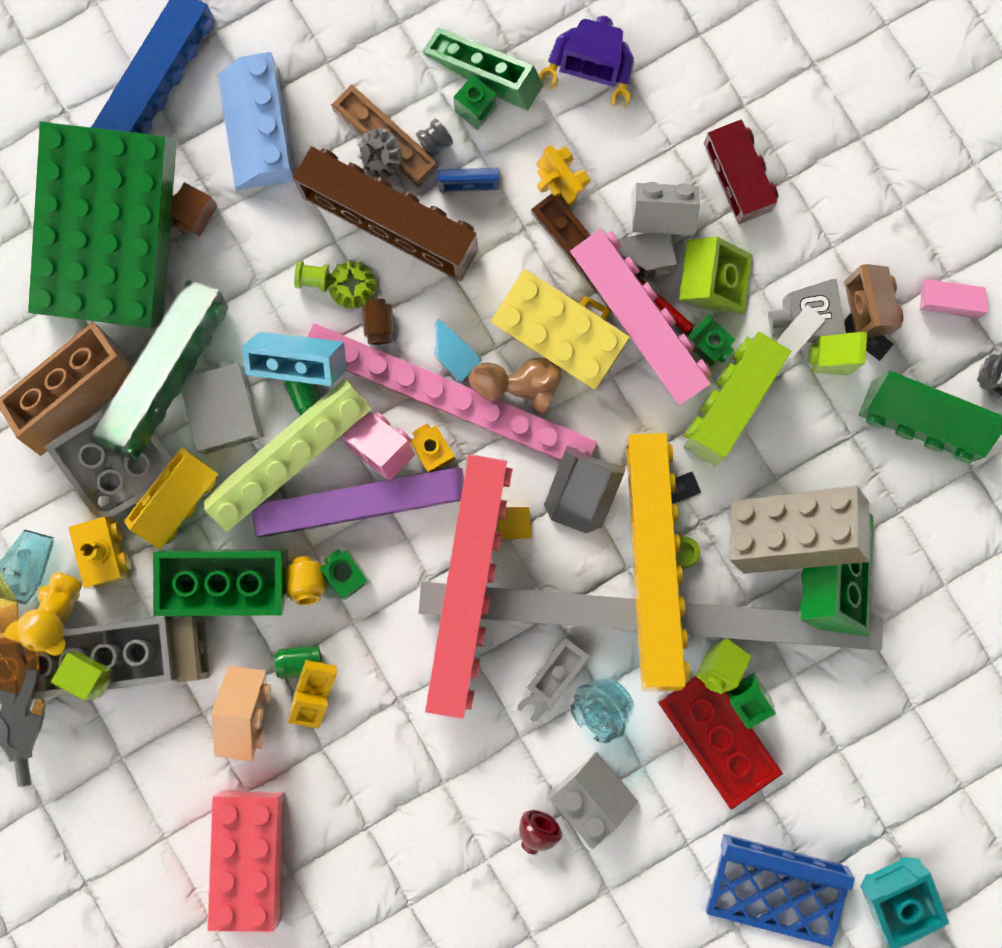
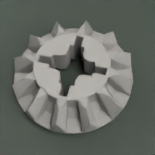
M381 128L372 129L363 134L362 141L357 144L360 148V154L357 158L362 160L364 164L363 170H368L371 173V177H381L383 179L394 175L402 162V150L396 137L391 132ZM385 147L380 155L382 159L374 160L375 149Z

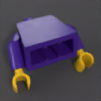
M603 15L599 16L596 21L582 19L576 28H570L556 38L548 62H550L549 67L541 70L539 77L543 83L546 76H553L554 79L550 87L551 89L556 88L558 85L556 71L559 66V72L611 87H615V83H618V89L613 92L610 102L614 106L615 96L622 95L625 98V108L630 101L627 84H631L634 57L628 44L622 41V29L614 27L612 19Z

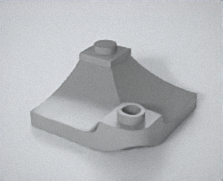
M126 393L100 408L93 415L44 446L89 510L100 518L115 516L140 501L172 459ZM100 496L109 497V503L106 506L98 504Z

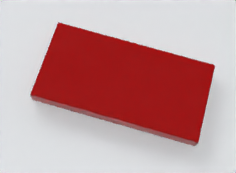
M694 676L689 682H685V687L682 690L672 691L657 702L730 810L783 774L752 728L748 730L733 709L728 692L722 694L713 692L705 686L702 680Z

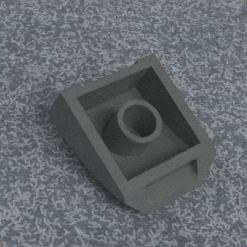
M567 445L544 503L550 519L583 533H589L601 528L624 476L625 467L602 461Z

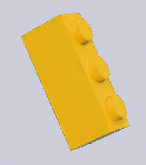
M181 446L124 520L130 531L161 550L165 543L169 544L175 538L178 532L177 528L181 522L193 515L197 508L196 503L202 495L209 493L213 489L218 473Z

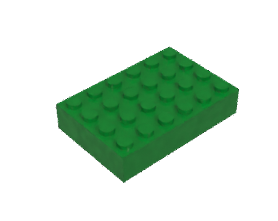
M40 121L28 313L144 328L163 326L177 140L159 135Z

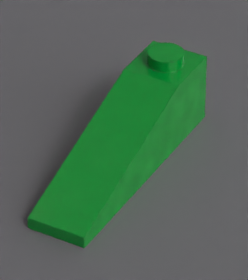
M439 27L422 51L427 57L467 80L474 75L493 90L498 98L527 111L544 87L534 65Z

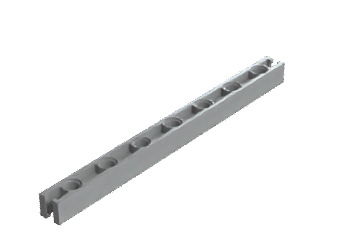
M421 582L418 614H442L446 584ZM486 587L485 595L491 596L488 615L482 614L481 619L638 631L636 599ZM685 603V615L680 617L681 629H686L687 635L882 651L883 618L870 617V635L860 636L818 630L802 621L801 614L797 611Z

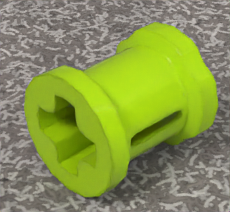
M298 261L294 273L295 288L301 289L302 286L320 288L321 292H327L330 266L324 264L322 267L305 265L303 261Z

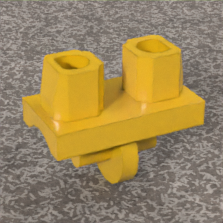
M550 145L544 149L543 156L536 163V166L539 168L537 174L542 179L537 188L541 193L550 190L554 197L559 195L569 207L575 203L591 180L585 171L579 170L572 173L568 166L573 162V155L567 147L555 150Z

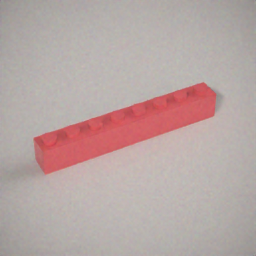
M473 454L468 455L425 708L426 713L464 719L465 709L472 710L475 691L469 690L470 679H477L480 659H475L474 656L476 646L483 647L486 628L479 626L481 615H488L491 596L485 595L487 582H494L497 564L490 562L492 551L499 552L502 532L496 531L498 519L504 520L507 500L501 499L503 487L510 488L513 468H507L508 460Z

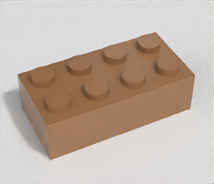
M92 321L0 397V410L15 437L39 456H42L47 452L44 447L45 445L87 419L139 375L115 341Z

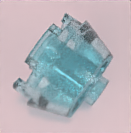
M608 677L579 686L576 694L573 696L574 703L570 705L571 714L578 726L581 728L583 725H586L590 731L596 734L593 739L600 743H610L614 738L623 736L635 708L633 699L626 688L618 681Z

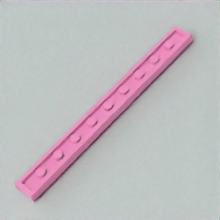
M313 323L309 332V338L343 341L345 344L346 371L560 461L567 445L589 456L593 453L597 443L596 440L500 400L489 401L471 388Z

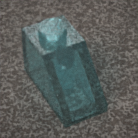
M26 529L23 530L0 561V598L27 605L42 583L54 544V537Z

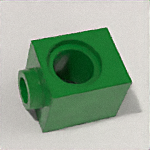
M474 75L468 79L453 97L454 111L477 130L497 108L496 93Z
M337 549L324 559L326 564L320 568L342 600H346L371 582L348 550L341 553ZM346 563L351 567L352 574L347 581L342 582L337 578L336 570L341 564Z
M755 672L740 680L737 688L728 691L731 706L748 730L776 714L772 698Z

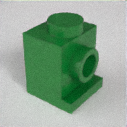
M710 314L687 337L695 348L693 351L711 367L717 360L723 364L735 351L731 345L736 339L715 322ZM713 336L719 341V344L712 345L709 342V337Z

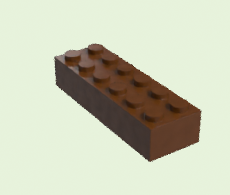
M311 146L293 176V180L302 198L460 282L478 253L477 233L474 232L475 229L470 224L462 220L455 222L447 218V214L436 206L428 208L420 204V200L415 195L407 191L401 194L392 189L393 186L381 177L373 179L365 175V171L354 163L349 162L346 165L339 161L337 155L328 149L322 148L320 151Z

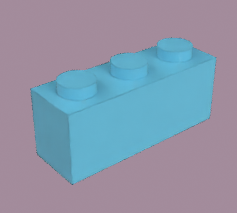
M258 332L242 346L245 374L248 376L332 386L347 370L345 344L343 341Z

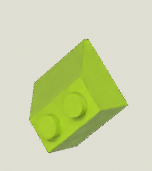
M718 236L687 240L679 300L700 309L745 314L753 255Z

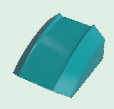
M900 857L899 861L872 874L865 875L860 887L888 948L905 947L950 924L932 875L918 858Z

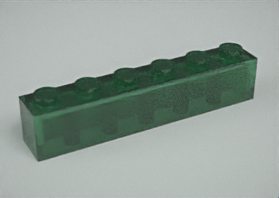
M187 280L92 433L104 449L135 461L147 449L151 436L157 426L165 419L166 411L174 398L180 394L184 381L189 373L195 369L199 356L204 348L210 344L217 326L226 317L229 307L220 290Z

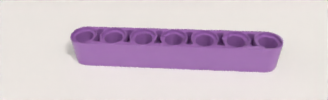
M463 468L440 470L392 479L390 482L386 480L261 503L252 511L256 538L269 537L461 501L464 483Z

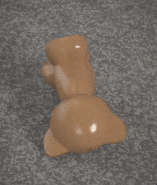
M534 358L527 360L512 375H507L505 369L500 365L490 362L481 363L472 369L467 379L470 381L471 387L489 401H496L505 392H508L514 396L532 400L535 411L543 415L553 398L562 376L561 369L556 364L546 358Z

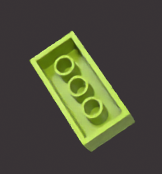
M760 331L752 339L747 336L731 358L736 361L735 364L730 363L717 380L716 385L720 387L719 390L714 389L699 409L704 414L702 417L697 416L683 436L687 438V441L683 447L714 466L723 461L792 351Z

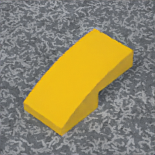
M309 660L305 661L291 704L288 723L319 729L328 707V695L337 676V666Z

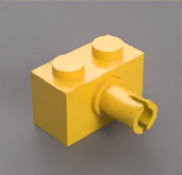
M101 517L68 527L84 588L95 589L130 578L128 570H131V562L128 554L123 552L120 540H123V532L120 524L115 522V519Z

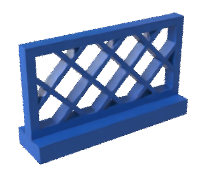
M723 834L720 844L721 854L705 909L706 914L833 947L847 892L852 890L855 877L849 867ZM727 861L741 864L746 873L729 882L724 873ZM747 866L753 867V869L749 871ZM763 871L772 872L777 881L761 890L753 877ZM722 879H723L724 882L726 883V884L723 885V886H721ZM750 879L757 892L741 901L734 887ZM795 879L804 881L809 889L792 898L785 885ZM827 887L837 889L836 900L823 906L816 893ZM782 888L788 901L772 909L765 896ZM730 890L737 904L728 909L716 907L718 896ZM813 896L820 909L803 917L797 904ZM762 899L768 912L759 917L750 916L745 907ZM793 907L800 920L789 926L781 924L777 915ZM825 915L829 922L826 935L812 932L808 924Z

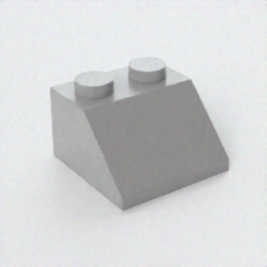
M656 182L635 183L631 194L632 232L695 236L700 208L698 186H690L688 184L669 185Z
M597 752L591 755L548 793L550 800L592 850L621 824L638 802Z

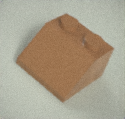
M860 265L844 281L855 332H867V338L892 334L902 327L904 319L903 310L900 305H897L895 297L897 291L895 277L890 275L888 266Z

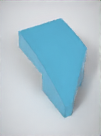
M437 319L435 321V355H437V360L459 382H462L482 359L446 324Z

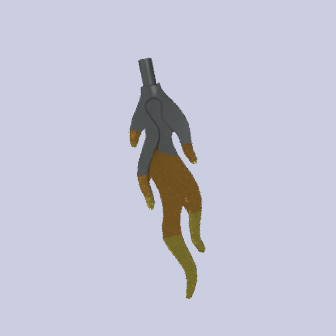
M0 573V700L2 706L0 711V747L7 754L9 762L14 761L17 786L23 787L31 785L28 758L32 757L34 744L43 725L45 700L44 698L36 699L30 712V707L39 684V657L36 651L29 650L23 646L26 658L25 666L19 652L18 642L9 640L5 636L6 628L11 623L18 621L19 605L14 593Z

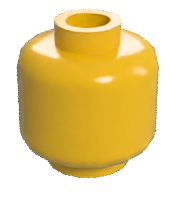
M308 556L293 559V564L285 569L287 597L295 601L297 605H311L321 600L320 597L327 590L325 575L320 570L323 565L317 561H312L311 557Z

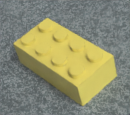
M526 269L522 270L490 321L594 390L598 389L631 338L625 332Z

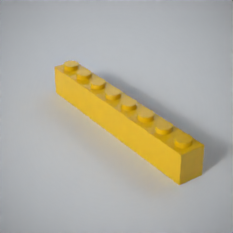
M667 433L629 434L626 441V459L642 692L680 691L685 687V682L690 681L689 662H684L683 649H687L688 640L686 629H681L680 617L685 615L684 597H679L678 585H682L683 574L681 565H676V553H680L679 534H674L673 523H677L678 520L677 504H672L671 492H675L674 473H669V462L673 461L672 444H667Z

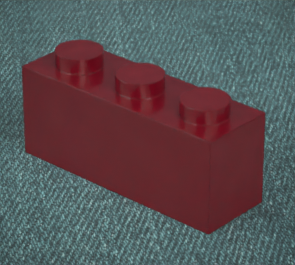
M742 119L708 132L703 143L738 224L772 212L778 202L777 188L773 182L769 183L765 173V161L761 155H757L753 146L755 143L753 133L749 127H745Z

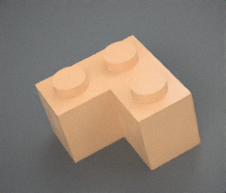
M235 666L227 667L211 713L215 757L253 761L256 749L262 748L265 731L260 729L264 713L262 705L269 702L271 694V684H266V670Z

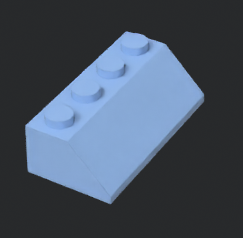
M272 52L242 56L218 74L235 189L238 191L294 181L293 176L295 173L277 64Z

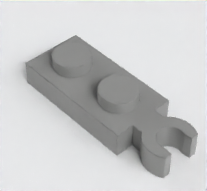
M564 637L526 688L533 694L531 697L522 699L517 709L521 712L525 705L532 704L535 707V713L530 719L533 722L538 720L542 713V704L545 702L550 707H553L590 656Z

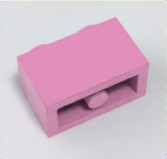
M369 411L340 436L351 452L389 482L415 456L410 445L412 442L411 438L402 429L398 428L395 431L391 428L389 421L379 412L374 415Z

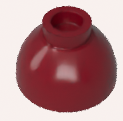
M528 810L522 814L519 823V833L522 839L521 847L524 851L536 855L539 851L553 848L561 840L562 830L557 821L550 815L538 810Z

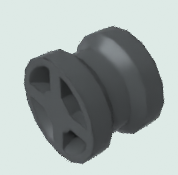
M436 118L430 122L427 129H421L416 133L420 144L433 158L439 155L441 148L449 147L453 144L449 132Z

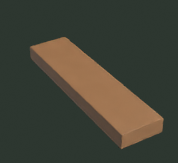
M352 84L331 104L332 109L362 137L363 134L376 128L391 132L398 140L402 150V162L399 170L416 186L420 187L438 169V161ZM385 147L379 148V149H377V150H378L380 153H382V150H383Z

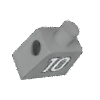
M837 278L790 292L783 299V309L768 312V321L771 329L788 328L802 310L809 305L825 321L807 342H815L820 336L846 333Z

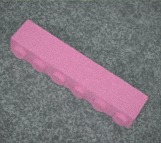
M600 228L570 252L677 404L681 405L712 383L708 378L712 375V372L703 359L697 362L690 351L695 348L684 333L680 336L672 327L676 324V321L667 308L660 310L654 300L658 296L648 282L644 285L636 276L640 270L631 257L623 258L618 250L622 245L612 231L606 233Z

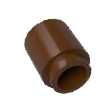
M386 299L368 300V305L362 307L364 337L367 338L369 345L392 343V336L395 335L392 305L386 304Z

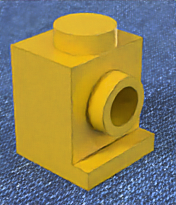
M425 424L412 433L414 438L411 439V445L428 473L438 471L456 460L455 455L437 425L430 428L428 424ZM428 441L436 443L434 451L430 452L425 449V444Z

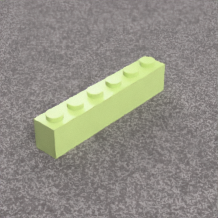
M347 377L344 378L204 498L205 511L228 532L372 410L367 400Z

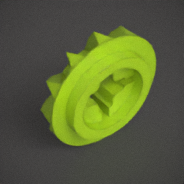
M348 260L345 263L337 264L333 272L329 274L327 287L332 299L338 305L348 309H356L365 306L367 301L374 297L377 281L372 269L362 261ZM350 273H352L356 281L362 282L355 286L354 296H352L348 286H343L344 283L349 281Z

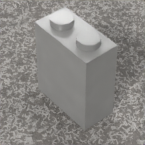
M221 362L216 365L217 369L206 372L204 369L193 370L186 374L187 377L178 379L196 449L204 455L264 438L249 381L245 374V368L239 362Z

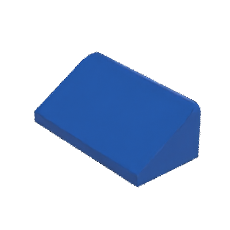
M498 168L438 170V187L441 192L499 189Z

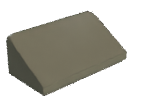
M187 616L170 619L176 682L209 678L204 617Z

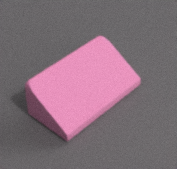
M924 279L920 310L981 318L988 314L985 287Z

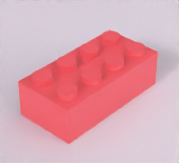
M220 791L212 796L208 931L274 932L279 925L281 918L284 792Z

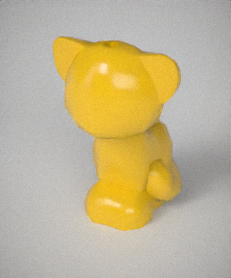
M53 573L49 585H43L38 590V599L41 602L39 608L29 610L18 621L11 623L5 630L6 638L18 642L32 651L45 652L50 655H61L65 650L63 623L68 620L73 611L74 603L80 596L79 592L82 589V583L75 577L64 573Z

